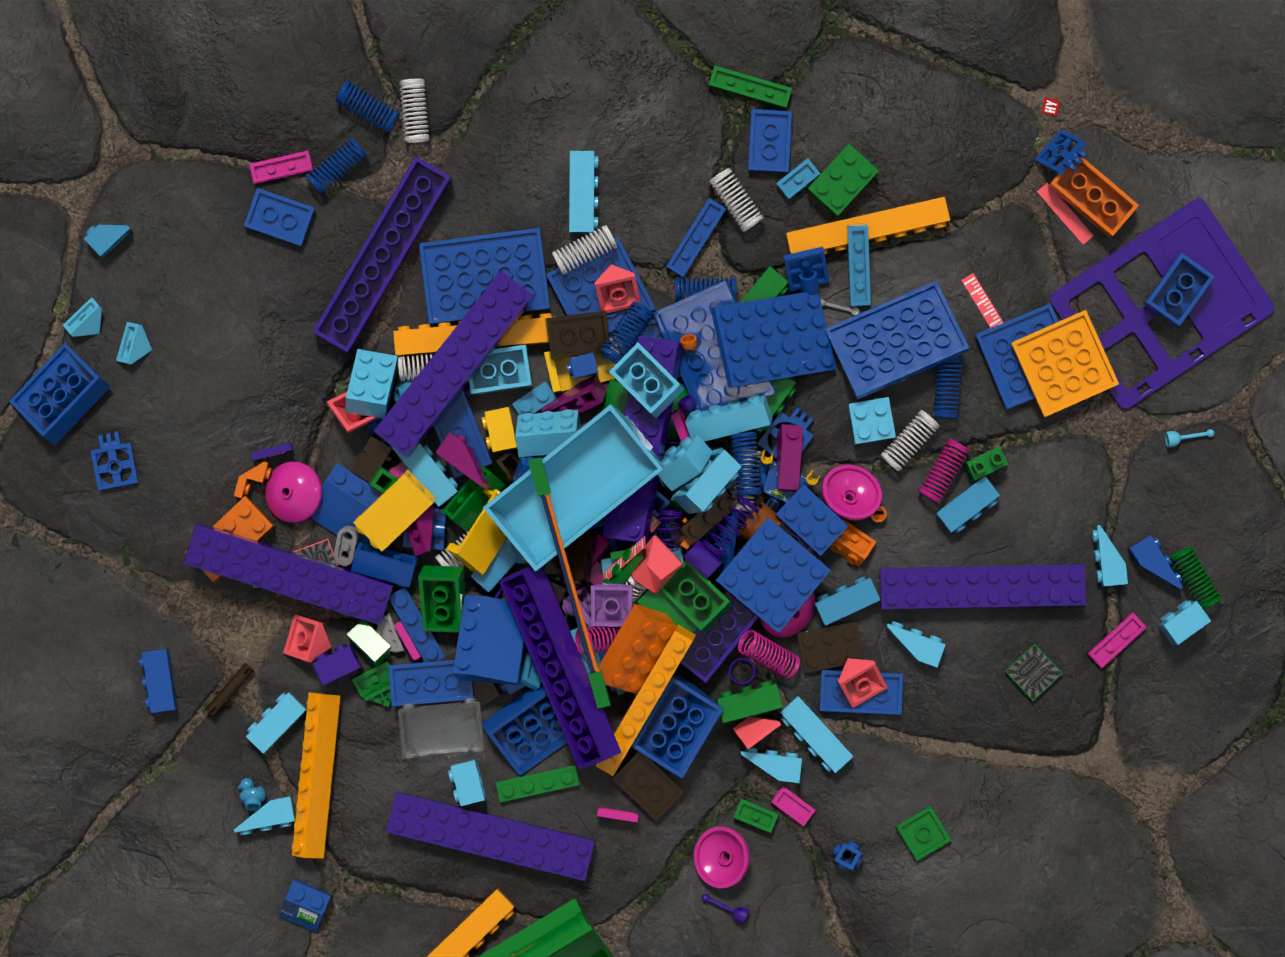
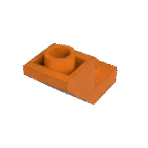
M263 462L240 475L234 496L243 498L249 494L251 484L248 483L249 479L265 483L266 479L269 480L272 468H269L270 463Z

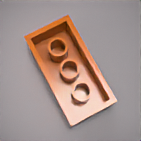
M1079 157L1082 163L1080 165L1074 163L1076 166L1075 171L1067 168L1061 176L1057 175L1048 187L1108 238H1111L1139 205L1086 159Z
M244 496L213 527L260 541L275 525L247 496ZM203 570L213 582H217L222 577L221 575Z
M634 604L598 666V669L602 670L606 685L638 694L677 627L666 613Z

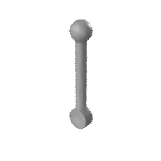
M820 299L822 307L828 306L851 312L854 316L859 314L857 307L848 308Z

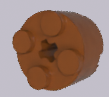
M762 501L758 505L759 507H757L760 511L758 513L752 512L754 519L748 518L745 521L747 527L741 526V529L738 530L740 536L746 541L752 537L767 518H770L778 526L782 523V520L775 515L776 512Z

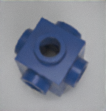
M850 840L848 843L843 841L841 845L837 844L832 852L835 855L833 859L837 862L835 865L844 871L847 868L853 870L854 867L858 868L863 859L861 856L862 852L858 850L860 846ZM845 851H849L851 853V856L848 859L843 857V853Z

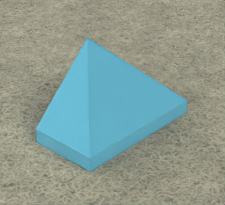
M91 297L63 326L72 337L99 334L102 308Z
M127 322L116 361L133 364L150 352L152 348L142 325Z

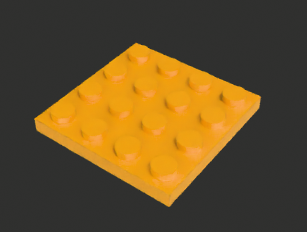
M1086 310L1011 343L1043 417L1119 385Z

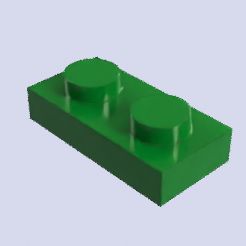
M741 798L733 818L771 833L779 814Z

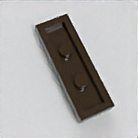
M726 490L722 495L716 496L713 499V505L708 511L695 513L678 528L690 545L696 543L716 523L720 522L723 519V515H728L732 511L730 506L737 507Z

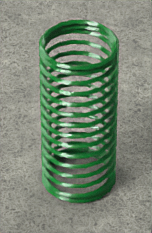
M1189 546L1171 556L1170 559L1174 562L1190 554L1174 564V566L1191 559L1176 569L1179 570L1193 563L1178 574L1197 566L1181 576V578L1197 570L1199 571L1183 580V582L1202 574L1185 586L1202 579L1188 588L1190 590L1206 582L1190 592V594H1193L1208 586L1192 597L1195 598L1211 590L1195 600L1199 601L1213 594L1199 603L1204 610L1220 601L1222 597L1221 594H1217L1219 590H1215L1216 586H1213L1214 582H1211L1212 579H1207L1209 574H1206L1207 571L1204 570V566L1200 567L1202 562L1198 563L1200 561L1199 558L1196 559L1198 555H1193L1195 551H1192L1193 547Z

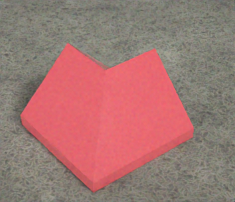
M610 265L595 281L601 311L611 313L628 309L633 301L641 303L635 273Z
M347 392L327 401V405L347 433L378 419L376 417L345 412Z
M654 535L646 544V547L642 549L643 559L632 572V576L639 584L654 593H658L683 563Z
M295 614L283 653L312 662L315 657L332 647L324 629L325 623Z
M848 658L840 678L837 680L852 708L888 688L875 662L871 660Z
M749 716L734 727L733 730L749 749L781 724L775 719Z

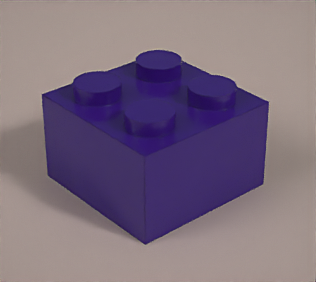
M344 643L334 648L335 653L331 655L327 652L315 657L316 662L312 664L323 686L363 667L353 645L347 646Z

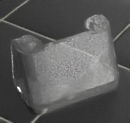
M465 698L464 702L418 707H415L414 703L402 704V708L398 709L402 759L413 758V756H418V754L419 756L469 752V750L482 752L486 749L480 701H476V698Z

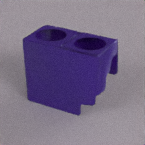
M700 538L689 547L684 554V558L704 577L708 578L721 565L723 558H720L702 544L703 539Z

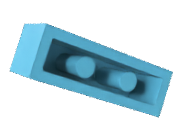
M291 692L287 695L282 693L276 699L278 704L273 709L269 707L261 715L263 719L258 724L254 722L247 729L249 734L246 737L263 754L307 711V708Z

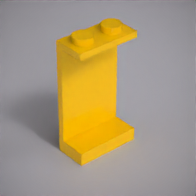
M614 344L616 347H618L619 349H621V350L623 351V349H622L621 347H619L618 345ZM549 351L544 352L553 393L569 390L579 382L590 378L586 377L575 380L574 376L569 375L567 363H571L570 358L577 356L550 359ZM594 353L599 373L596 376L600 382L616 379L609 372L616 364L607 360L601 353Z
M407 469L353 523L359 533L365 534L370 539L369 541L374 548L383 551L434 503L436 497Z
M484 489L483 491L490 498L487 503L501 493L496 489L493 491ZM483 509L461 545L458 546L450 543L446 550L470 571L483 575L507 536Z

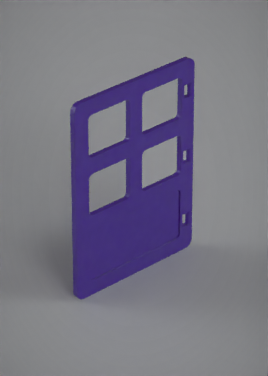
M1200 198L1192 200L1053 292L1050 296L1051 305L1061 320L1075 315V312L1069 305V300L1094 283L1100 282L1123 315L1122 322L1098 337L1103 349H1107L1129 333H1134L1157 366L1155 373L1131 389H1125L1115 374L1119 385L1108 390L1117 404L1123 409L1130 408L1274 311L1272 301L1205 201ZM1142 252L1147 254L1161 277H1163L1180 253H1183L1215 276L1187 315L1201 335L1202 341L1174 360L1168 356L1148 326V321L1157 314L1146 306L1141 309L1136 308L1114 275V271ZM1251 313L1255 319L1244 325L1241 319ZM1199 348L1202 354L1192 360L1189 353ZM1146 382L1150 388L1139 395L1136 388Z

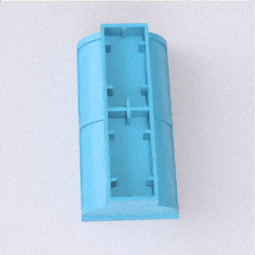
M612 404L542 459L551 488L550 499L564 548L664 469L653 452V446L632 420L627 415L624 416ZM529 469L483 508L536 572L556 556L557 551L542 498L537 495L531 470Z

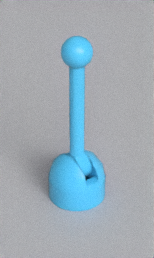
M1209 429L1207 432L1182 436L1176 431L1165 432L1166 446L1168 448L1175 447L1182 439L1202 436L1213 437L1214 431Z

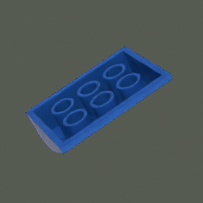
M64 343L9 402L46 440L55 446L111 386L70 346Z
M336 463L322 485L320 505L310 518L337 535L344 526L355 527L353 523L355 519L367 510L383 493ZM347 533L348 537L352 538V535ZM359 533V541L371 544L370 539L365 534Z
M465 595L453 674L458 680L518 685L525 642L506 600L487 596Z
M678 675L672 676L631 747L683 779L724 708Z
M542 682L538 690L530 688L482 723L489 737L519 776L567 743Z

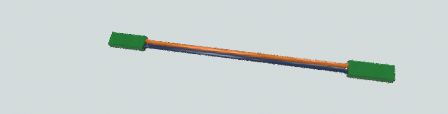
M542 457L528 461L537 495L542 498L589 665L590 673H588L596 705L598 709L611 706L602 670H599L597 667L550 499L551 488Z

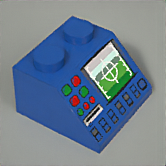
M295 878L286 895L279 916L317 932L333 894Z

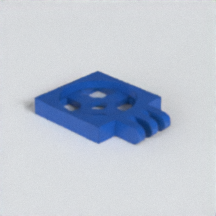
M1060 129L1035 158V161L1061 176L1067 168L1072 171L1076 170L1074 163L1078 165L1082 163L1079 157L1083 159L1087 157V154L1083 152L1087 144L1082 139ZM1074 141L1076 145L1071 151H1068V147ZM1059 158H1064L1058 166H1054Z
M797 407L790 417L781 411L757 445L769 454L773 452L774 457L777 459V445L773 450L770 449L768 435L771 434L777 439L779 430L775 426L782 422H788L791 425L802 426L803 451L814 436L806 430L814 418L811 416L807 419V422L803 421L808 414L805 411L799 418L797 414L801 410L800 407Z
M119 431L114 432L115 440H112L111 433H106V442H104L103 434L98 435L100 449L91 450L98 491L139 483L132 443L121 444ZM119 449L127 453L129 460H118L116 450ZM105 452H108L109 461L107 464L98 466L100 457ZM112 463L118 464L119 467L116 471L111 469ZM131 468L132 473L126 481H122L120 475L122 469ZM106 472L112 474L113 483L105 482L100 477V474Z

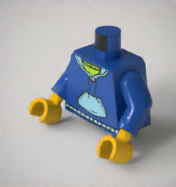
M763 450L758 468L760 470L757 472V474H760L758 476L760 480L758 481L761 485L759 486L763 489V493L770 496L766 505L772 510L777 511L780 502L786 503L795 492L777 490V462L773 461L774 453L772 452L770 457H766L764 455L765 450ZM813 470L807 476L800 473L798 489L804 484L811 490L819 481L820 475L817 479L811 477Z

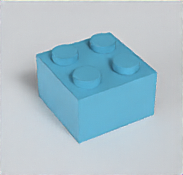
M889 397L847 405L854 445L896 437Z
M698 434L692 438L686 437L678 447L672 446L666 451V457L660 462L664 469L657 475L673 491L700 474L713 451Z
M1185 600L1177 606L1178 610L1175 613L1169 612L1161 617L1160 620L1162 622L1158 626L1172 645H1179L1211 622V620L1197 601Z
M477 758L453 764L448 773L451 783L455 782L456 789L453 793L456 803L460 802V805L464 806L484 801L486 794Z

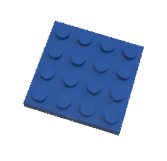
M618 237L614 238L617 248L614 249L611 245L612 251H610L605 243L608 253H606L601 245L604 255H602L597 247L600 257L597 256L593 249L596 259L593 258L589 251L592 261L585 254L588 263L580 256L584 265H581L578 258H576L580 267H577L574 260H572L575 270L570 262H568L571 272L564 265L567 274L563 275L560 268L546 274L567 315L601 311L595 281L610 265L635 273L641 304L651 311L656 309ZM637 306V308H638L639 310H641V311H643L644 313L647 314L646 311H644L642 308H640V307ZM628 309L606 313L609 333L616 329L615 326L618 325V322H621L620 319L623 318V315L626 314L625 311Z
M1051 303L975 334L1006 410L1035 398L1011 343L1057 323L1058 320Z
M767 518L715 581L774 631L779 633L831 570L770 518Z

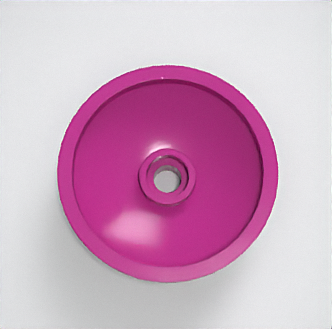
M287 462L275 468L269 480H267L265 488L266 502L271 512L282 521L290 523L305 521L317 511L322 499L321 481L317 473L304 463ZM287 488L289 489V494H288V495H286V489H287Z
M838 466L826 475L822 484V496L826 505L836 515L848 520H863L872 516L879 508L882 500V491L877 479L869 471L859 466Z
M814 593L808 597L779 633L761 620L765 630L776 637H790L803 630L811 620L815 610Z
M724 826L714 827L704 832L698 839L694 850V864L699 876L708 885L715 888L732 887L743 879L748 870L750 860L748 846L744 838L734 829Z

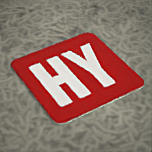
M1045 97L1041 112L1057 116L1060 101Z

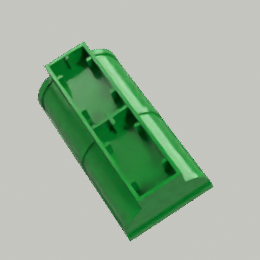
M574 898L479 957H614V955L599 936L586 912Z

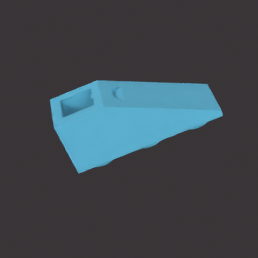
M1100 525L1095 526V530H1092V539L1097 544V550H1094L1095 562L1099 563V570L1096 571L1097 582L1101 583V586L1128 584L1126 563Z
M892 621L891 625L886 623L887 629L917 661L938 667L946 645L941 643V638L933 635L930 638L922 636L923 632L911 628V631L904 630V625Z
M747 747L745 751L740 752L742 756L777 780L794 783L800 782L802 758H799L797 753L786 752V756L778 755V751L766 750L765 753H757L758 749H748Z
M288 796L270 800L236 827L234 833L240 832V835L250 834L252 829L260 828V831L271 830L272 825L280 824V828L292 826V821L296 819L293 797Z

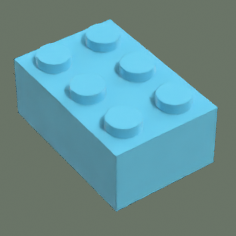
M639 343L609 371L655 418L685 390Z
M519 345L494 349L470 379L471 395L532 387L527 346Z
M357 349L346 395L345 412L385 418L397 372L398 356Z
M566 409L559 412L545 411L537 414L525 413L518 415L515 435L518 456L530 457L551 453L581 428L578 410Z
M725 450L715 451L710 456L702 472L684 483L672 498L688 514L706 512L712 507L713 499L724 493L726 490L725 485L729 481L732 482L739 475L738 470L742 466Z

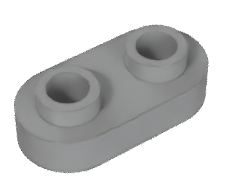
M344 526L337 534L334 559L342 566H348L353 562L358 546L359 533L353 526ZM347 533H350L352 538L348 537ZM344 551H346L349 554V556H345Z

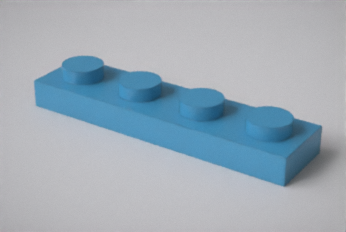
M848 225L850 306L871 305L868 225Z

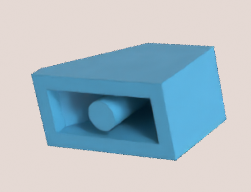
M127 225L92 226L85 233L87 236L84 240L104 258L133 230Z

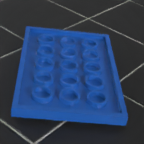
M540 228L419 243L429 324L462 320L501 270L535 296L524 312L550 309Z
M727 280L653 313L665 340L677 341L681 344L680 339L684 335L694 334L697 338V347L694 351L691 349L687 352L683 349L679 372L688 393L695 399L696 410H701V412L709 410L710 407L720 405L721 407L728 405V403L734 400L741 402L754 395H759V397L765 395L767 397L777 392L772 381L728 388L710 309L715 306L737 303Z
M937 280L825 328L830 343L857 400L970 351Z
M818 291L813 294L804 292L710 308L728 388L828 372L836 369L830 340L825 330L827 326Z

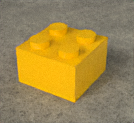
M506 407L485 412L482 422L484 429L488 430L490 436L486 437L488 449L492 450L494 454L517 449L510 408Z

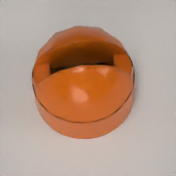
M687 334L681 337V346L685 351L689 352L691 349L692 351L696 349L697 338L694 334Z
M880 505L877 511H883V514L874 513L871 516L875 522H882L887 516L886 509Z

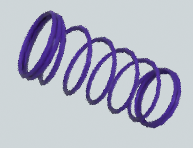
M739 495L737 497V500L749 512L751 516L743 513L742 511L736 509L733 506H730V509L744 523V525L740 524L739 522L733 520L732 518L726 515H723V518L734 528V530L738 534L730 531L729 529L725 528L724 526L716 523V526L730 540V542L722 539L721 537L715 535L712 532H709V535L720 545V547L724 551H721L718 548L714 547L706 540L702 541V544H704L709 550H711L720 558H723L722 556L724 555L722 553L725 554L726 550L716 538L722 540L727 544L733 545V541L731 540V538L721 528L736 536H740L739 531L729 520L735 522L736 524L742 527H747L745 521L734 510L751 519H754V516L744 504H746L756 513L760 511L755 505H753L742 495Z
M657 509L658 514L679 517H659L656 520L681 527L677 523L663 519H679L682 517L683 512ZM658 528V529H655V531H657V532H662V533H666V534H670V535H673V536L678 537V538H676V539H660V540H661L665 545H669V546H672V547L676 548L675 550H671L672 552H675V551H678V550H679V548H678L677 546L664 542V541H676V540H679L680 537H679L678 535L664 531V530H678V528Z
M746 658L734 660L729 667L731 680L739 685L748 684L755 676V666ZM745 660L752 665L753 675L749 681L738 682L733 678L731 673L732 667L737 661Z

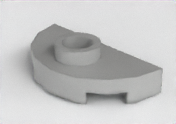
M388 613L382 618L376 632L391 646L389 651H405L394 627L392 617Z

